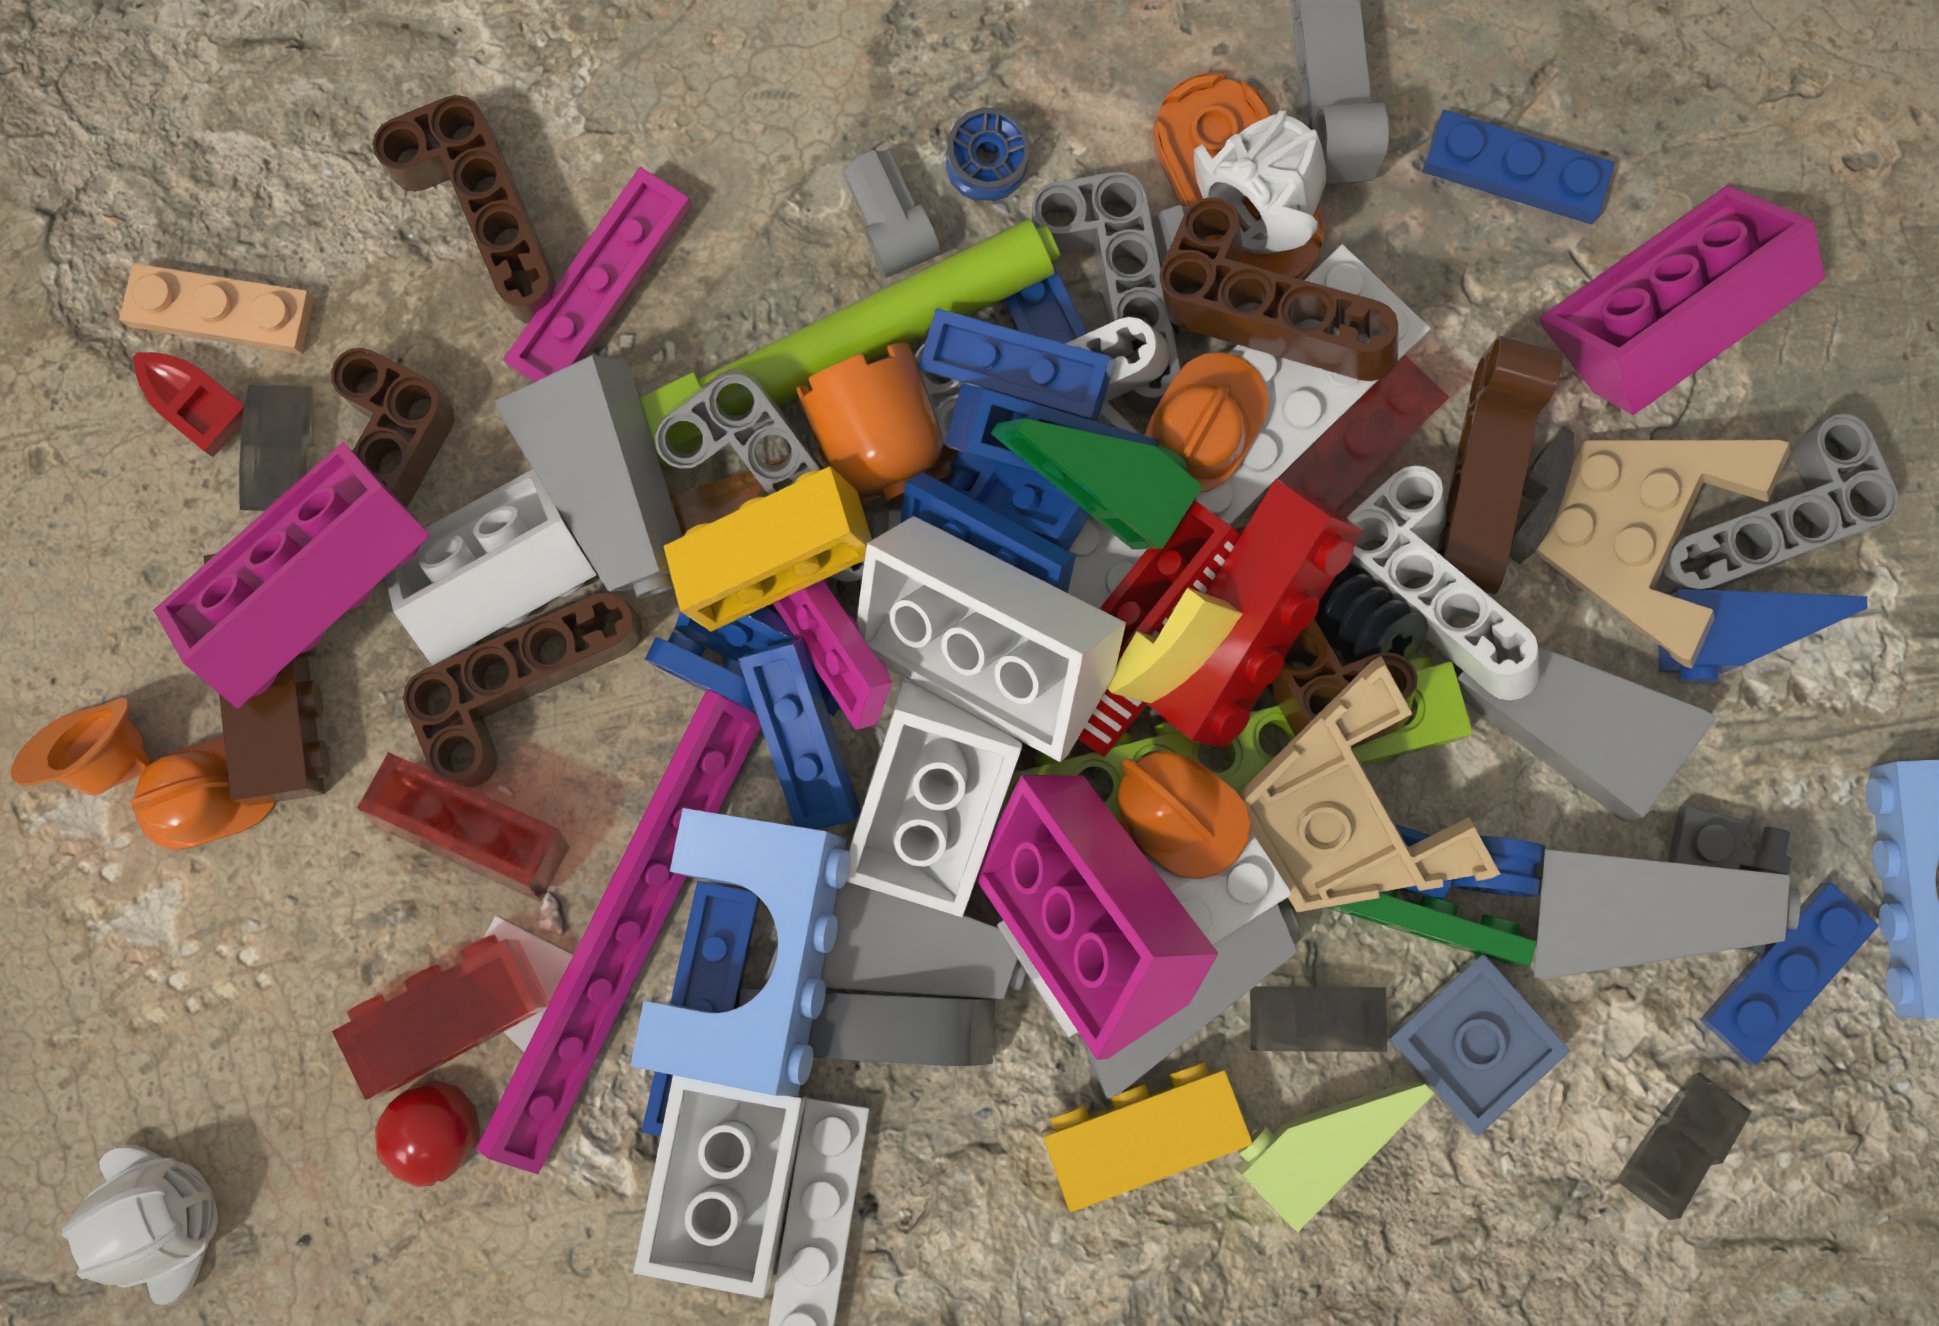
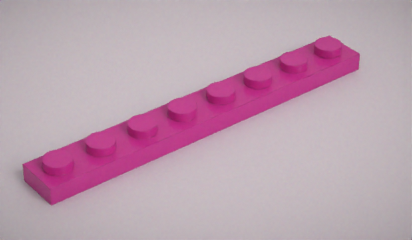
M706 689L476 1148L487 1159L539 1174L686 878L684 875L670 872L682 809L718 814L761 727L757 714L718 693Z

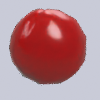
M436 1080L408 1088L387 1105L378 1119L375 1127L377 1158L395 1179L415 1187L433 1186L438 1181H445L457 1172L479 1140L480 1127L475 1105L458 1087Z

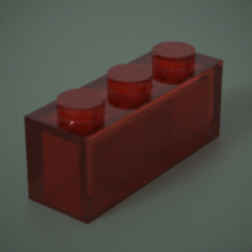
M1404 355L1397 362L1391 373L1379 379L1278 480L1310 493L1338 512L1436 415L1449 399V396Z
M390 752L387 753L357 807L374 827L538 902L542 901L570 848L558 828Z
M495 934L482 938L460 951L464 961L443 972L439 964L426 968L404 981L408 991L386 1002L383 995H378L347 1011L351 1021L333 1030L332 1033L365 1100L384 1097L546 1010L549 1000L519 940L503 939L499 942Z

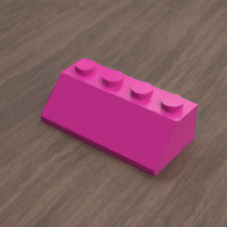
M1727 185L1539 317L1541 325L1594 394L1631 415H1635L1825 279L1814 221Z
M342 442L153 611L183 664L238 709L252 696L265 692L275 681L277 673L298 654L307 652L315 647L324 636L325 630L347 610L357 608L364 603L370 596L373 587L395 567L408 563L416 555L420 545L431 535L364 462Z
M1021 775L989 840L976 880L1097 1060L1108 1059L1188 1006L1219 953L1084 776Z

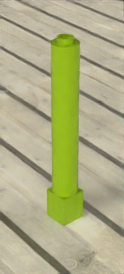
M1028 218L699 378L692 372L640 397L639 399L660 466L666 471L674 467L664 461L656 449L655 435L661 419L670 409L719 373L728 369H742L750 372L760 381L780 408L798 399L795 391L797 387L806 385L811 387L809 377L834 364L863 353L869 365L889 355L887 351V346L895 343L912 344L927 337L936 308L968 317L1055 275L1052 262L1061 258V255L1046 224L1035 228L1031 219ZM730 383L724 386L717 395L720 407L731 415H742L748 412L754 402L751 391L739 383ZM678 421L667 430L668 439L677 450L691 452L697 449L703 442V435L700 429L689 421Z

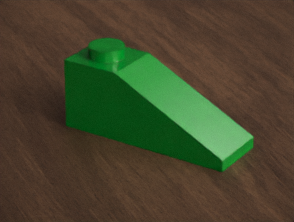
M1026 418L997 423L991 432L995 438L1132 550L1163 549L1203 487L1202 484L1186 472L1188 465L1185 460L1174 451L1163 446L1138 443Z

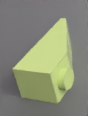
M1410 1081L1280 1123L1272 1131L1263 1126L1250 1137L1253 1145L1238 1151L1243 1160L1237 1165L1235 1170L1296 1232H1299L1435 1093L1426 1084Z

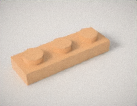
M132 263L119 320L132 328L302 355L315 298L306 290Z

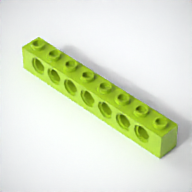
M1430 656L1409 661L1415 667L1418 676L1411 707L1412 715H1410L1407 724L1397 731L1352 748L1361 765L1460 741L1473 734L1452 661L1433 666ZM1277 703V706L1254 712L1253 709L1251 710L1246 728L1238 737L1232 740L1227 748L1230 757L1227 770L1221 773H1214L1233 788L1237 794L1275 758L1266 754L1259 744V733L1262 727L1276 726L1286 733L1289 743L1295 738ZM1170 722L1155 726L1156 737L1133 742L1131 733H1123L1105 757L1098 752H1093L1073 758L1070 751L1068 756L1059 762L1046 754L1034 757L1035 768L1012 774L992 834L1021 775L1080 776L1089 771L1099 772L1108 779L1111 787L1110 796L1104 803L1121 824L1118 789L1121 779L1125 775L1121 762L1126 757L1137 762L1141 757L1161 751L1174 752L1199 762L1198 749L1202 743L1191 741Z

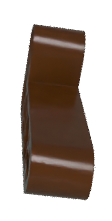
M448 96L382 124L374 134L372 143L374 154L394 182L407 191H422L451 180L496 291L515 318L528 324L536 312L545 307L550 301L557 282L497 138L477 104L466 96ZM474 126L470 135L464 139H452L454 133L461 127ZM410 148H418L414 158L408 162H397L402 152ZM496 177L495 183L487 191L473 192L475 185L481 179ZM511 228L519 229L517 236L509 244L502 246L494 245L495 239L502 231ZM523 270L527 272L533 281L531 283L532 294L525 296L521 280L515 272Z
M1208 197L1198 200L1188 208L1161 266L1159 275L1167 315L1173 324L1185 330L1357 380H1379L1392 372L1398 359L1399 323L1396 313L1388 305L1374 299L1241 263L1243 246L1239 217L1234 206L1222 198ZM1210 235H1223L1222 238L1215 241L1203 240ZM1190 286L1202 288L1192 294L1179 293L1184 288ZM1250 302L1261 305L1251 311H1240L1237 309L1242 304ZM1307 319L1322 322L1316 327L1309 329L1296 326L1299 322Z
M1500 335L1497 336L1480 358L1473 377L1446 504V524L1440 533L1437 553L1485 593L1495 595L1501 587L1508 565L1538 414L1552 398L1559 379L1563 359L1561 349Z
M362 347L349 349L335 360L331 370V382L336 392L363 415L371 418L355 445L353 452L399 501L408 508L452 429L455 420L454 408L447 397L426 377L372 350ZM378 372V379L374 387L365 393H357V385L360 379L368 373ZM430 398L431 407L428 413L418 420H409V411L413 404L421 399ZM401 450V460L395 470L380 474L379 466L383 457L391 451Z
M1245 527L1235 528L1240 535ZM1313 619L1305 629L1301 630L1284 657V664L1277 678L1267 686L1296 737L1316 717L1315 713L1321 712L1372 660L1380 656L1383 658L1411 710L1418 679L1415 667L1408 659L1399 654L1389 652L1374 654L1342 667L1316 620ZM1294 661L1302 662L1308 665L1309 667L1298 669L1293 668L1287 665L1286 663ZM1409 716L1357 742L1351 747L1355 748L1397 731L1405 725Z
M607 592L594 594L426 668L411 677L405 686L403 694L404 706L427 763L434 774L445 781L465 787L478 786L489 780L496 770L498 757L495 745L483 718L628 654L638 645L643 631L641 619L636 611L616 594ZM609 613H613L619 619L615 623L617 633L612 637H608L601 631L606 626L604 616ZM579 626L587 633L582 637L590 645L588 649H586L581 637L574 631L575 627ZM555 636L565 637L567 647L562 659L554 664H543L540 653L545 641ZM506 661L509 667L508 679L498 689L487 690L484 682L485 672L493 663ZM448 686L451 692L450 705L443 713L432 716L427 705L429 696L438 687ZM470 741L475 750L474 761L468 769L456 773L451 765L452 752L462 742Z

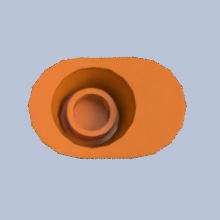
M1225 352L1203 354L1188 361L1175 375L1150 418L1145 436L1157 439V446L1166 447L1181 456L1188 465L1186 472L1203 485L1200 492H1208L1224 484L1238 469L1262 427L1269 407L1267 387L1259 372L1243 358Z
M120 697L103 705L72 712L48 724L34 735L17 754L11 767V778L20 785H35L57 780L86 795L96 796L117 784L126 783L142 775L151 764V760L143 750L145 743L143 734L127 716L130 709V701Z
M224 738L214 739L181 749L152 762L140 776L134 799L130 800L131 808L135 811V817L143 834L156 845L172 850L194 848L243 832L260 823L274 808L276 803L248 806L231 801Z
M1170 751L1153 752L1141 757L1137 762L1126 757L1121 762L1125 772L1118 789L1121 826L1131 839L1161 866L1181 878L1204 879L1222 873L1239 859L1248 844L1251 820L1247 805L1227 783L1200 762Z

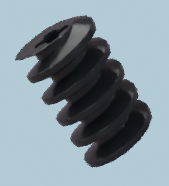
M1350 562L1331 582L1318 603V611L1314 618L1329 645L1340 651L1341 655L1352 663L1383 652L1396 653L1410 661L1421 648L1428 631L1426 618L1418 613H1411L1409 606L1399 599L1393 600L1390 591L1382 586L1376 587L1374 579L1366 574H1360L1358 567Z

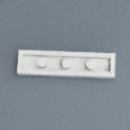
M813 1097L806 1098L768 1326H835L869 1120L870 1107Z

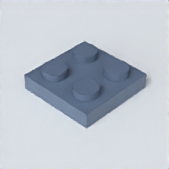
M1477 954L1385 1037L1471 1135L1477 1137L1571 1052L1484 954Z

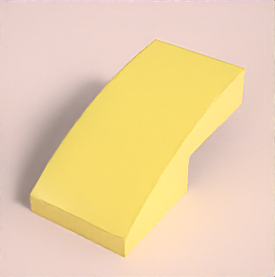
M1187 588L1158 637L1139 631L1135 633L1117 663L1114 677L1107 689L1113 694L1150 704L1164 697L1183 684L1204 665L1230 634L1242 613L1225 600Z

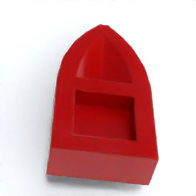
M138 352L133 357L136 377L147 401L159 415L212 457L220 451L253 413L252 410L208 374L184 359L156 352Z

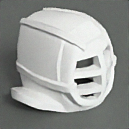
M1278 111L1277 114L1251 124L1239 134H1234L1226 141L1223 149L1213 159L1203 143L1193 150L1196 179L1203 199L1208 197L1222 198L1234 206L1237 210L1239 221L1247 229L1244 233L1240 228L1244 251L1254 254H1268L1295 249L1305 245L1317 231L1318 222L1313 215L1325 188L1326 164L1320 138L1315 129L1311 130L1303 122L1288 116L1286 111ZM1245 196L1250 199L1262 217L1259 221L1244 206L1242 201Z
M120 1145L108 1150L99 1161L100 1170L107 1182L89 1193L86 1199L76 1208L67 1225L62 1228V1236L68 1239L71 1252L79 1267L77 1275L81 1279L87 1278L104 1285H117L118 1287H130L147 1282L150 1297L155 1304L171 1305L181 1300L192 1289L198 1277L208 1243L216 1232L219 1221L214 1194L201 1173L189 1164L177 1162L173 1158H164L138 1145Z

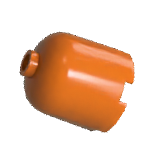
M895 343L887 346L890 358L869 365L863 353L853 356L809 377L811 387L806 385L795 389L828 466H831L857 490L858 494L868 495L883 491L887 502L904 497L906 481L921 471L926 473L934 467L941 457L944 444L939 422L909 343Z

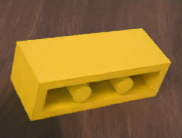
M829 466L823 470L807 472L799 476L794 484L769 496L748 500L740 506L739 510L712 523L696 525L690 528L683 537L663 547L680 612L709 631H714L864 561L867 543L872 540L857 490Z
M1205 1061L1196 1062L1169 1073L1173 1084L1148 1092L1145 1083L1128 1087L1119 1095L1111 1097L1113 1106L1089 1115L1086 1105H1082L1050 1117L1053 1128L1041 1132L1070 1213L1253 1145L1225 1070L1219 1067L1208 1070Z

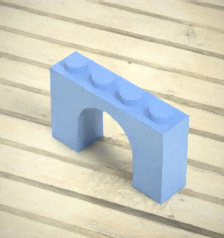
M1939 760L1897 761L1870 767L1871 778L1867 782L1865 792L1868 809L1875 815L1877 841L1873 846L1872 861L1876 874L1882 879L1884 904L1879 911V926L1884 939L1889 944L1891 968L1888 969L1886 974V990L1891 1003L1895 1005L1896 1017L1939 1018V900L1936 891V870L1939 862Z
M682 809L670 872L702 880L743 886L755 893L767 906L775 922L778 936L777 959L768 982L757 996L745 1005L728 1012L716 1013L669 1003L643 1001L630 1066L774 1096L799 1095L800 1085H804L808 1080L813 1064V1049L808 1045L812 1021L820 1015L825 1001L826 987L825 982L821 980L825 953L831 952L837 937L838 920L836 915L833 914L837 889H841L845 885L849 874L850 855L845 850L847 839L826 831Z

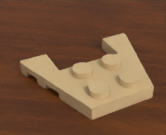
M1584 440L1535 544L1538 557L1595 600H1601L1627 620L1628 625L1644 637L1649 636L1669 651L1671 657L1681 665L1692 669L1715 620L1713 609L1654 590L1667 563L1670 551L1675 545L1704 483L1768 502L1790 455V444L1782 440Z
M1381 656L1372 660L1238 793L1248 807L1251 820L1250 832L1256 837L1291 891L1292 895L1288 898L1296 912L1379 898V892L1417 886L1419 891L1443 887V881L1474 876L1476 881L1500 875L1495 862L1470 817L1412 846H1407L1351 747L1352 745L1412 715L1405 698Z

